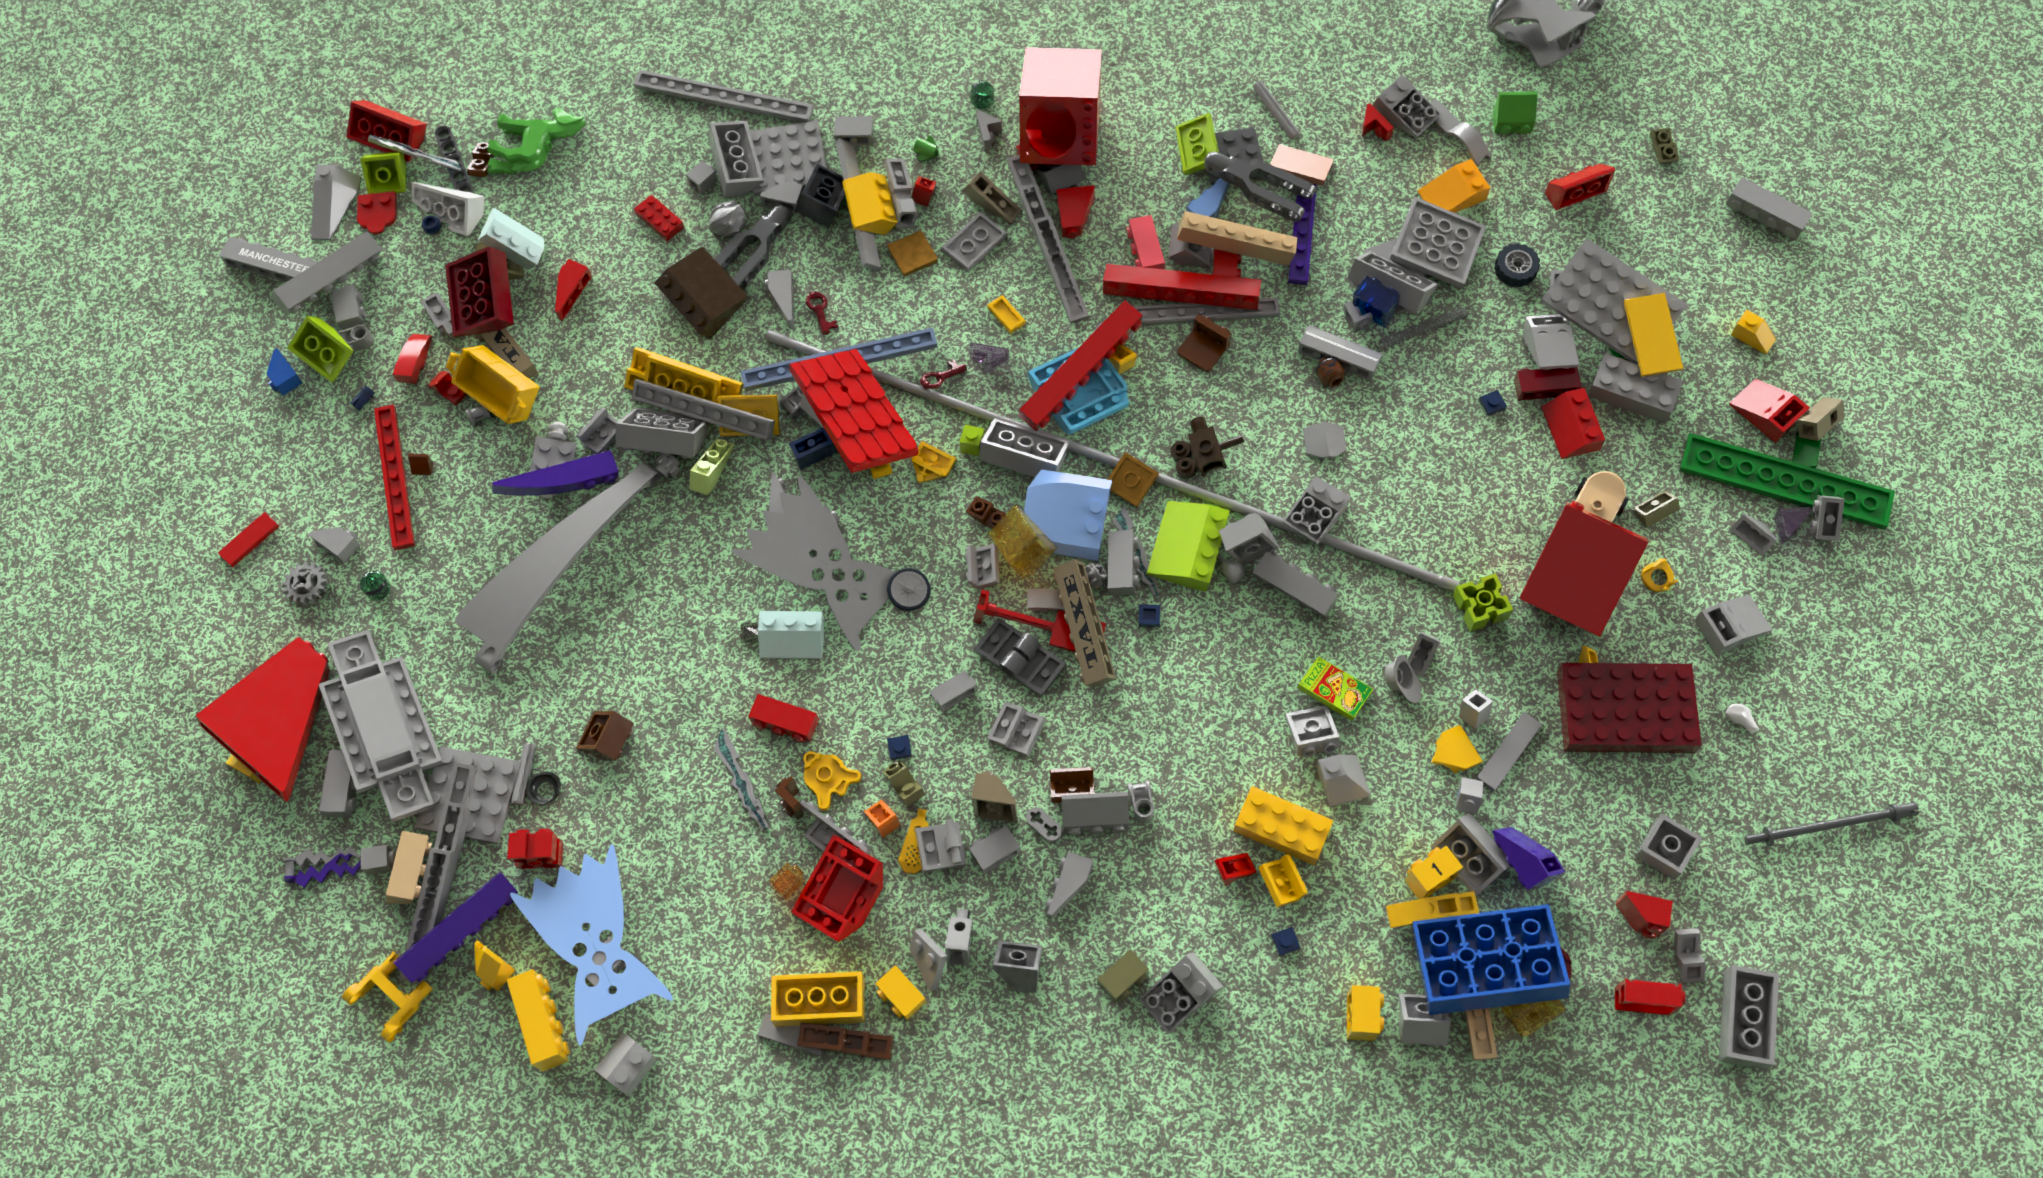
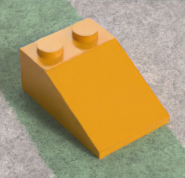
M1469 159L1453 166L1420 188L1418 193L1422 200L1456 213L1487 200L1490 186L1474 161Z

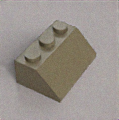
M983 771L982 773H976L971 796L975 817L1017 823L1016 800L1000 778L994 776L995 774L992 772Z

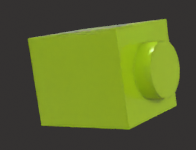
M965 424L959 441L961 452L979 456L981 441L985 435L983 428Z

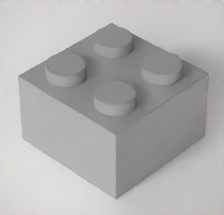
M1661 814L1655 820L1635 857L1675 880L1684 871L1702 837Z

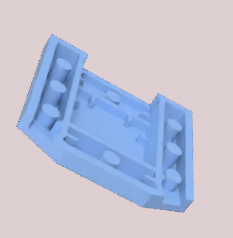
M1040 470L1027 489L1021 524L1027 549L1099 561L1112 480Z

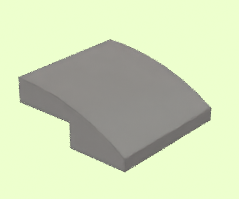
M1004 702L987 739L992 743L1029 757L1046 719L1043 716L1025 711L1023 707Z

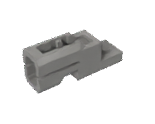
M886 159L884 165L888 175L887 183L897 219L895 226L897 229L912 228L918 213L915 202L911 198L912 185L904 159ZM902 215L905 216V220H901Z

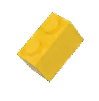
M896 965L875 983L878 988L876 993L884 1002L886 1000L890 1001L893 1005L890 1009L899 1019L903 1016L908 1020L927 1002L925 997Z

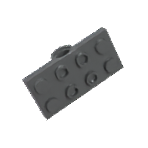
M1000 618L995 621L974 648L976 654L1041 698L1066 667V662L1043 648L1034 636L1026 632L1021 633Z

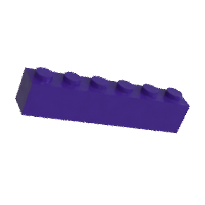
M498 872L394 961V964L411 983L415 980L419 983L429 974L427 972L429 968L433 965L438 967L447 959L445 955L450 950H453V952L458 950L464 944L462 941L469 934L472 937L482 929L480 925L485 920L489 922L499 914V908L504 904L507 907L514 901L510 893L517 894L518 891L501 872Z

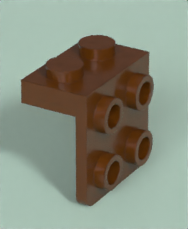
M1198 314L1194 319L1192 332L1178 348L1177 354L1203 371L1209 372L1229 348L1232 333L1227 328L1215 324L1209 317Z

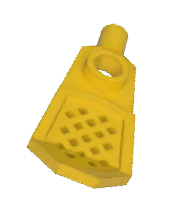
M918 808L917 817L911 820L898 859V863L904 873L916 874L922 870L914 829L916 827H928L929 823L925 820L927 810Z

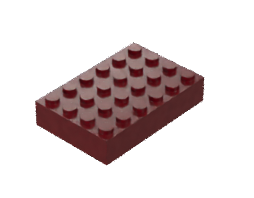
M1561 663L1558 668L1557 679L1564 752L1696 753L1702 746L1692 664Z

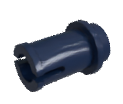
M368 386L361 387V391L350 401V404L359 411L370 398H374L375 392Z

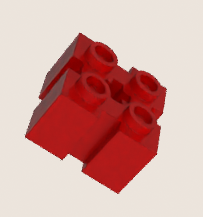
M543 828L531 834L529 830L525 829L517 830L516 833H509L507 859L511 863H515L514 865L518 869L559 868L562 866L563 842L560 838H557V835L551 829Z

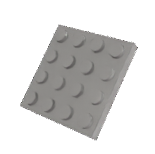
M818 120L750 131L763 177V183L753 189L755 197L760 196L762 192L784 181L797 182L805 188L816 163L826 168Z
M1414 197L1390 259L1463 288L1486 226Z
M440 747L439 754L443 764L434 767L428 784L435 808L419 813L415 828L438 833L454 762L477 766L478 769L468 807L471 812L464 838L499 844L522 761Z

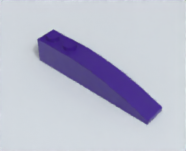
M610 450L492 482L493 494L538 496L560 494L581 489L590 490L599 484L604 483L607 485L615 482L618 478L619 470Z

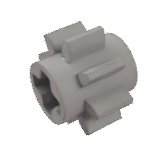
M661 454L655 460L658 464L655 469L665 478L669 475L674 478L680 472L678 469L680 462L673 455L665 456Z
M1091 563L1085 567L1091 588L1094 587L1096 590L1106 583L1104 578L1107 573L1101 565L1096 564L1094 566Z

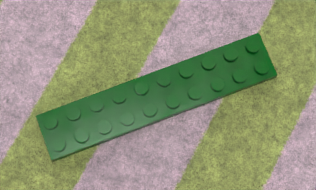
M1689 433L1687 436L1679 471L1810 509H1813V502L1817 500L1818 495L1841 497L1845 499L1842 518L1883 530L1888 527L1895 494L1894 490Z

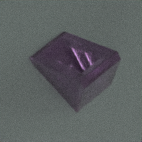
M1810 507L1780 508L1774 515L1778 541L1781 545L1789 539L1813 509Z

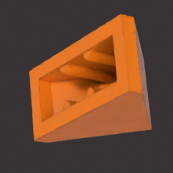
M882 799L864 811L882 838L900 827L898 817Z

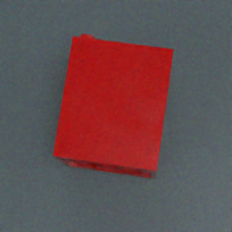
M1026 47L1019 93L1020 163L1096 166L1100 123L1102 50Z
M1572 500L1571 503H1566L1519 599L1600 637L1649 542L1641 535L1584 510L1585 505Z

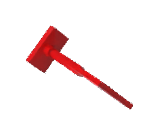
M981 590L973 619L974 623L981 624L984 616L988 615L1052 632L1049 642L1050 646L1076 653L1075 646L1070 639V627L1064 618L1065 611L1058 610L1055 622H1050L996 607L997 605L988 603L990 591ZM1101 622V626L1104 633L1106 623Z

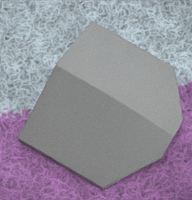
M1322 422L1303 429L1307 455L1332 458L1346 452L1344 428L1342 425Z

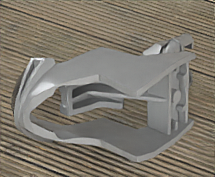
M1494 0L1488 13L1487 29L1499 37L1527 47L1537 67L1542 68L1559 61L1586 43L1583 41V37L1589 22L1602 9L1604 1L1572 0L1571 10L1569 11L1562 10L1556 0ZM1512 19H1514L1516 25L1521 24V23H1525V22H1528V21H1532V22H1536V23L1514 26V25H1511L1508 21H1511Z

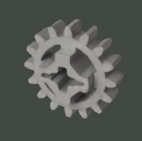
M305 561L303 566L297 563L295 570L289 568L290 575H284L287 581L282 582V585L285 587L282 591L296 605H299L301 602L304 606H307L308 601L314 604L316 597L322 599L321 592H327L324 586L329 585V582L326 580L328 575L321 566H317L314 562L309 565Z

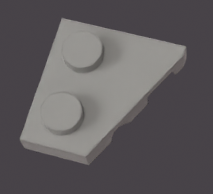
M922 929L915 930L909 950L928 990L931 992L938 989L948 955Z

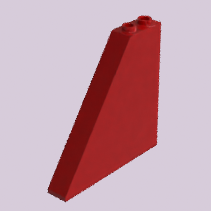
M299 636L195 715L199 726L284 802L290 799L322 699L319 684L328 680L330 672L328 658L323 653H317L309 641H303Z

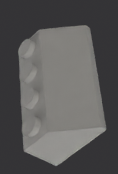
M747 121L710 123L708 139L723 196H743L762 184L763 177Z
M1371 251L1355 258L1347 280L1351 281L1354 286L1368 289L1372 295L1382 296L1386 298L1387 302L1394 305L1398 304L1409 313H1417L1423 309L1438 285Z
M994 418L981 441L979 460L1032 477H1036L1040 470L1061 472L1070 441Z

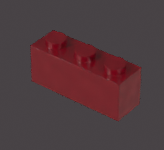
M1578 367L1550 370H1530L1525 368L1517 371L1514 378L1518 401L1556 398L1564 392L1582 388Z

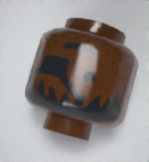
M1325 357L1318 362L1315 374L1322 385L1333 388L1342 383L1345 371L1336 358Z

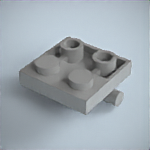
M949 819L945 821V824L915 829L922 873L966 866L958 822Z

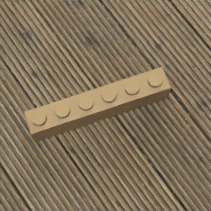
M1184 211L1177 233V240L1286 266H1289L1296 254L1297 237Z

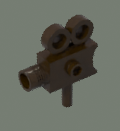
M1196 417L1190 421L1193 433L1189 434L1188 437L1191 444L1185 441H1178L1172 445L1170 452L1173 459L1177 462L1176 471L1181 478H1192L1196 474L1197 469L1200 470L1202 477H1204L1207 472L1213 469H1226L1227 465L1222 450L1242 444L1244 440L1242 435L1219 443L1213 426L1208 427L1204 417Z

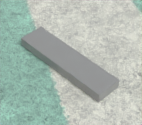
M1524 712L1476 780L1483 781V785L1495 791L1542 724Z

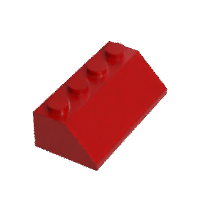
M367 100L353 101L350 105L346 138L385 153L397 151L369 142V135L389 139L418 149L425 139L427 123ZM404 154V159H405V161H408V162H409V161L411 160V158L413 157V156Z

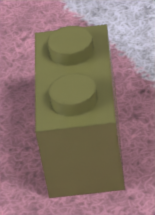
M1130 949L1097 979V984L1115 1003L1119 1000L1123 1002L1132 994L1130 990L1136 984L1139 987L1148 979L1149 968Z

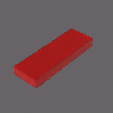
M264 512L223 547L218 554L233 568L280 526Z

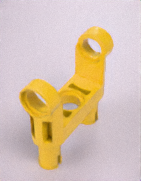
M394 951L380 966H374L358 984L355 983L349 986L342 995V999L348 1005H351L361 996L364 997L376 984L400 1007L384 1025L385 1028L381 1032V1037L386 1042H392L395 1039L394 1036L398 1032H402V1026L419 1009V1003L433 991V988L424 980L409 995L397 988L389 979V975L397 968L394 961L399 957Z

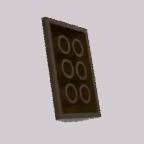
M703 246L667 268L654 282L700 335L711 339L749 298Z

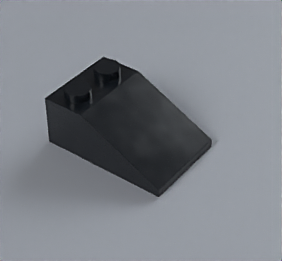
M816 163L794 211L829 228L845 194L842 183L844 180L843 176Z

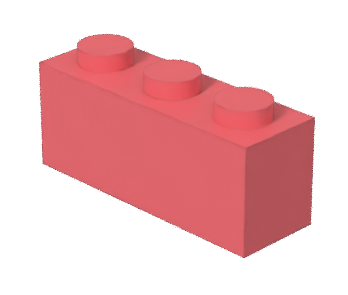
M1148 215L1129 219V227L1126 228L1127 238L1132 240L1130 244L1132 255L1136 254L1135 267L1165 270V261L1152 216Z

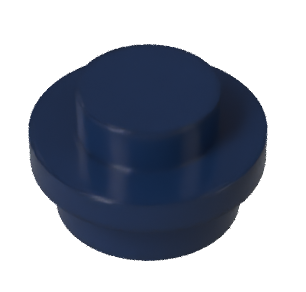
M427 216L422 221V228L424 232L434 234L441 229V221L435 216Z

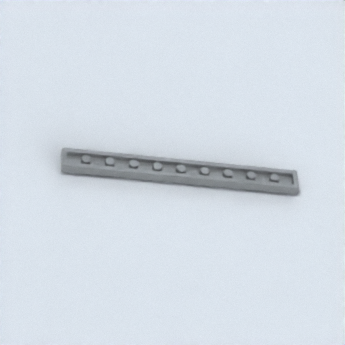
M639 70L634 82L635 89L801 123L810 121L814 111L813 104Z

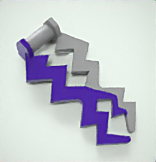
M339 847L333 857H328L321 850L314 856L311 850L307 849L295 858H284V882H295L306 888L312 877L322 884L330 871H334L341 878L345 871L355 876L361 867V860L353 868L345 861L341 866L337 862L341 857L349 862L351 855L358 859L361 856L351 847L346 852ZM307 858L316 866L321 859L326 863L320 872L310 866L305 875L300 870L297 876H294V864L298 863L302 867Z

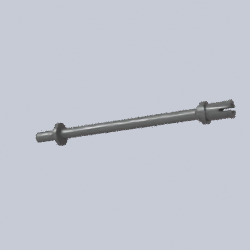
M1914 801L1900 805L1894 803L1889 804L1886 810L1772 831L1766 826L1760 834L1745 836L1744 841L1746 845L1766 842V845L1770 847L1773 846L1776 839L1887 818L1895 822L1904 817L1918 816L1919 811L1914 810H1919V807Z

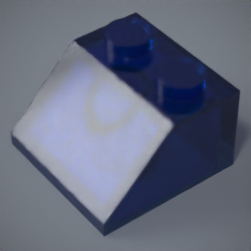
M1366 275L1353 293V305L1360 309L1362 315L1371 312L1373 315L1372 321L1386 328L1399 304L1400 295L1394 288H1387L1377 278H1371Z

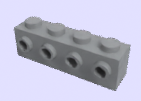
M1743 177L1726 202V205L1732 209L1738 210L1794 240H1797L1813 214Z
M1265 552L1253 571L1254 576L1326 619L1339 598L1336 593L1337 589L1327 583L1325 586L1318 582L1319 579L1310 573L1307 575L1300 572V567L1291 562L1289 565L1283 562V557L1277 553L1272 552L1270 554Z

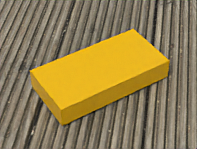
M1003 295L987 305L990 312L1010 334L1026 324L1025 319Z

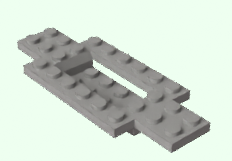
M369 630L327 643L339 677L320 683L319 687L357 794L380 787L392 823L435 808L422 771L443 763L403 657L382 663Z

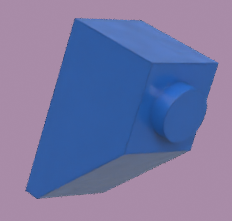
M274 349L266 374L271 380L268 384L274 392L279 390L283 396L303 382L279 349Z

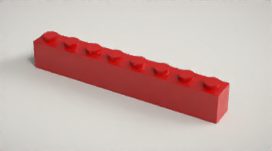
M1106 264L1103 278V294L1258 310L1261 279Z
M1124 300L1019 409L1018 417L1035 431L1040 427L1043 429L1050 422L1049 418L1062 410L1063 403L1067 399L1070 401L1076 395V390L1088 383L1090 380L1089 376L1093 372L1097 373L1102 368V363L1106 358L1108 360L1111 359L1116 353L1115 349L1119 345L1123 346L1128 341L1130 333L1132 331L1135 333L1142 326L1141 320L1143 315Z

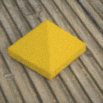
M1582 646L1579 663H1598L1597 652L1587 646Z

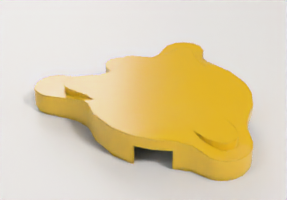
M809 751L803 756L805 763L803 778L809 790L816 794L818 807L821 811H826L830 808L832 794L843 797L846 795L850 784L858 783L862 779L859 771L847 768L833 754L822 755L821 753Z

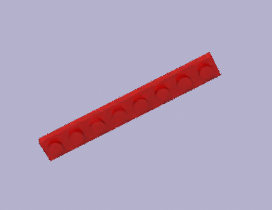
M392 404L375 408L374 414L392 547L396 551L415 546L397 412L396 407Z

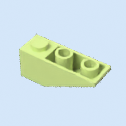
M717 438L691 468L689 489L708 495L716 486L735 444Z

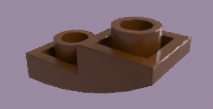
M478 143L473 150V160L467 168L469 176H487L489 160L494 158V155L487 151L488 143Z
M975 496L966 510V514L1001 535L1013 519L1012 515L994 508L993 503L978 496Z

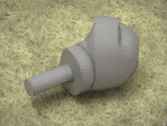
M1220 554L1217 555V559L1222 564L1220 570L1226 576L1228 583L1234 584L1244 578L1245 567L1241 563L1233 562L1231 559L1226 561Z

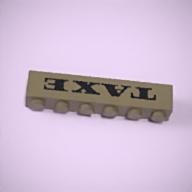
M506 328L499 331L475 334L480 342L484 341L486 343L485 347L530 379L538 374L534 364Z
M1074 559L1054 567V581L1059 587V600L1065 609L1064 618L1070 627V639L1076 649L1075 658L1081 667L1082 672L1080 676L1085 686L1094 688L1116 680L1084 562Z

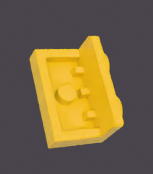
M1286 854L1279 860L1268 862L1258 867L1277 908L1295 903L1308 894L1306 885L1302 881L1290 854Z

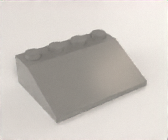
M635 407L616 423V447H622L623 450L627 451L638 449L644 453L661 452L665 456L676 454L681 455L682 458H692L700 451L711 423L675 412Z

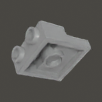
M1324 705L1286 713V721L1292 735V743L1297 756L1310 758L1317 752L1332 753L1336 748H1339L1340 736L1328 706Z

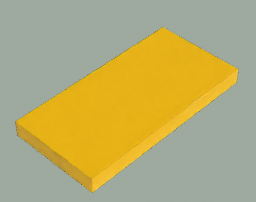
M1665 293L1625 299L1623 303L1641 377L1682 371L1683 364Z

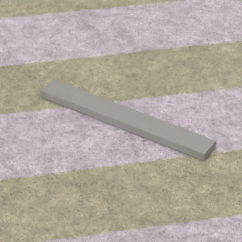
M839 138L836 141V147L843 179L860 175L854 144ZM855 229L862 266L875 271L879 270L881 265L874 233Z
M1278 297L1260 298L1258 310L1194 303L1133 306L1143 315L1142 325L1194 322L1198 314L1209 317L1212 321L1280 317Z
M637 379L634 381L632 399L760 439L772 440L774 420Z

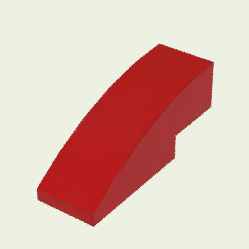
M412 334L407 340L392 374L397 382L417 384L420 370L424 369L432 335Z

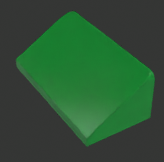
M1797 431L1792 462L1816 468L1821 439L1816 441L1799 438V431Z

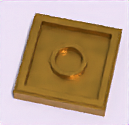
M922 230L887 245L903 277L938 262V258Z
M1124 452L1107 480H1112L1111 492L1138 508L1159 476V473Z

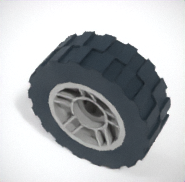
M1509 244L1502 251L1500 250L1494 266L1495 274L1499 277L1500 281L1511 287L1527 286L1537 276L1540 268V258H1538V254L1533 248L1525 244Z

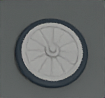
M913 568L901 569L895 572L889 579L887 585L888 597L901 610H917L925 605L930 597V583L927 577L919 570Z

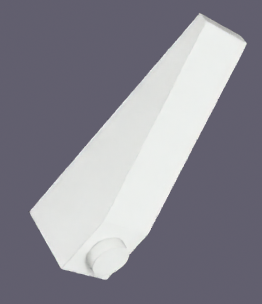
M412 182L411 201L425 212H433L441 222L445 221L449 224L448 229L452 232L469 236L484 215V196Z

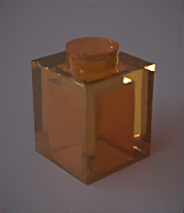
M786 862L769 880V883L783 898L788 900L805 882L802 876L804 872L797 865L791 866Z

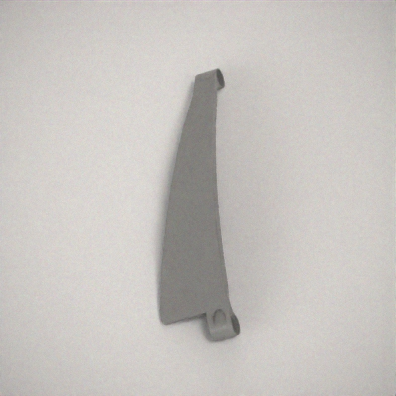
M641 463L624 479L588 501L554 526L507 565L458 613L455 621L485 642L475 657V663L491 674L497 672L496 669L503 665V656L507 647L515 639L556 582L593 539L642 489L646 487L653 488L655 482L660 481V472L646 463Z

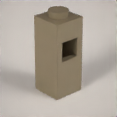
M1823 397L1798 419L1799 438L1819 441L1844 418L1843 400Z

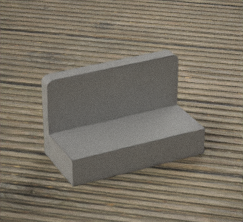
M962 671L930 690V694L943 712L977 692L978 686L966 671Z

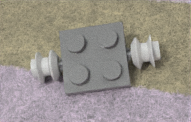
M554 422L550 424L548 428L552 432L547 433L548 438L536 436L530 472L574 460L577 443L566 441L567 436L564 433H567L569 429L564 423ZM549 494V495H541V496H542L543 498H548V499H549V498H552L553 496H556L557 494Z

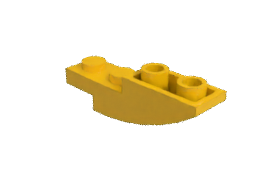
M1474 891L1433 896L1386 906L1390 928L1410 926L1412 921L1479 913Z

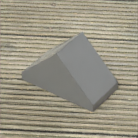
M1420 632L1408 658L1415 674L1424 677L1440 643V640L1423 632Z

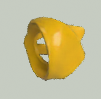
M1663 558L1646 565L1641 572L1642 582L1648 589L1654 592L1668 591L1670 586L1678 582V579L1674 580L1673 571L1666 562V559ZM1655 569L1665 572L1667 580L1663 585H1657L1652 581L1651 574Z

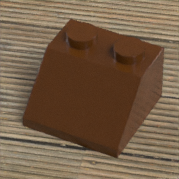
M594 711L576 749L606 761H616L622 754V747L632 733L634 723L615 711Z

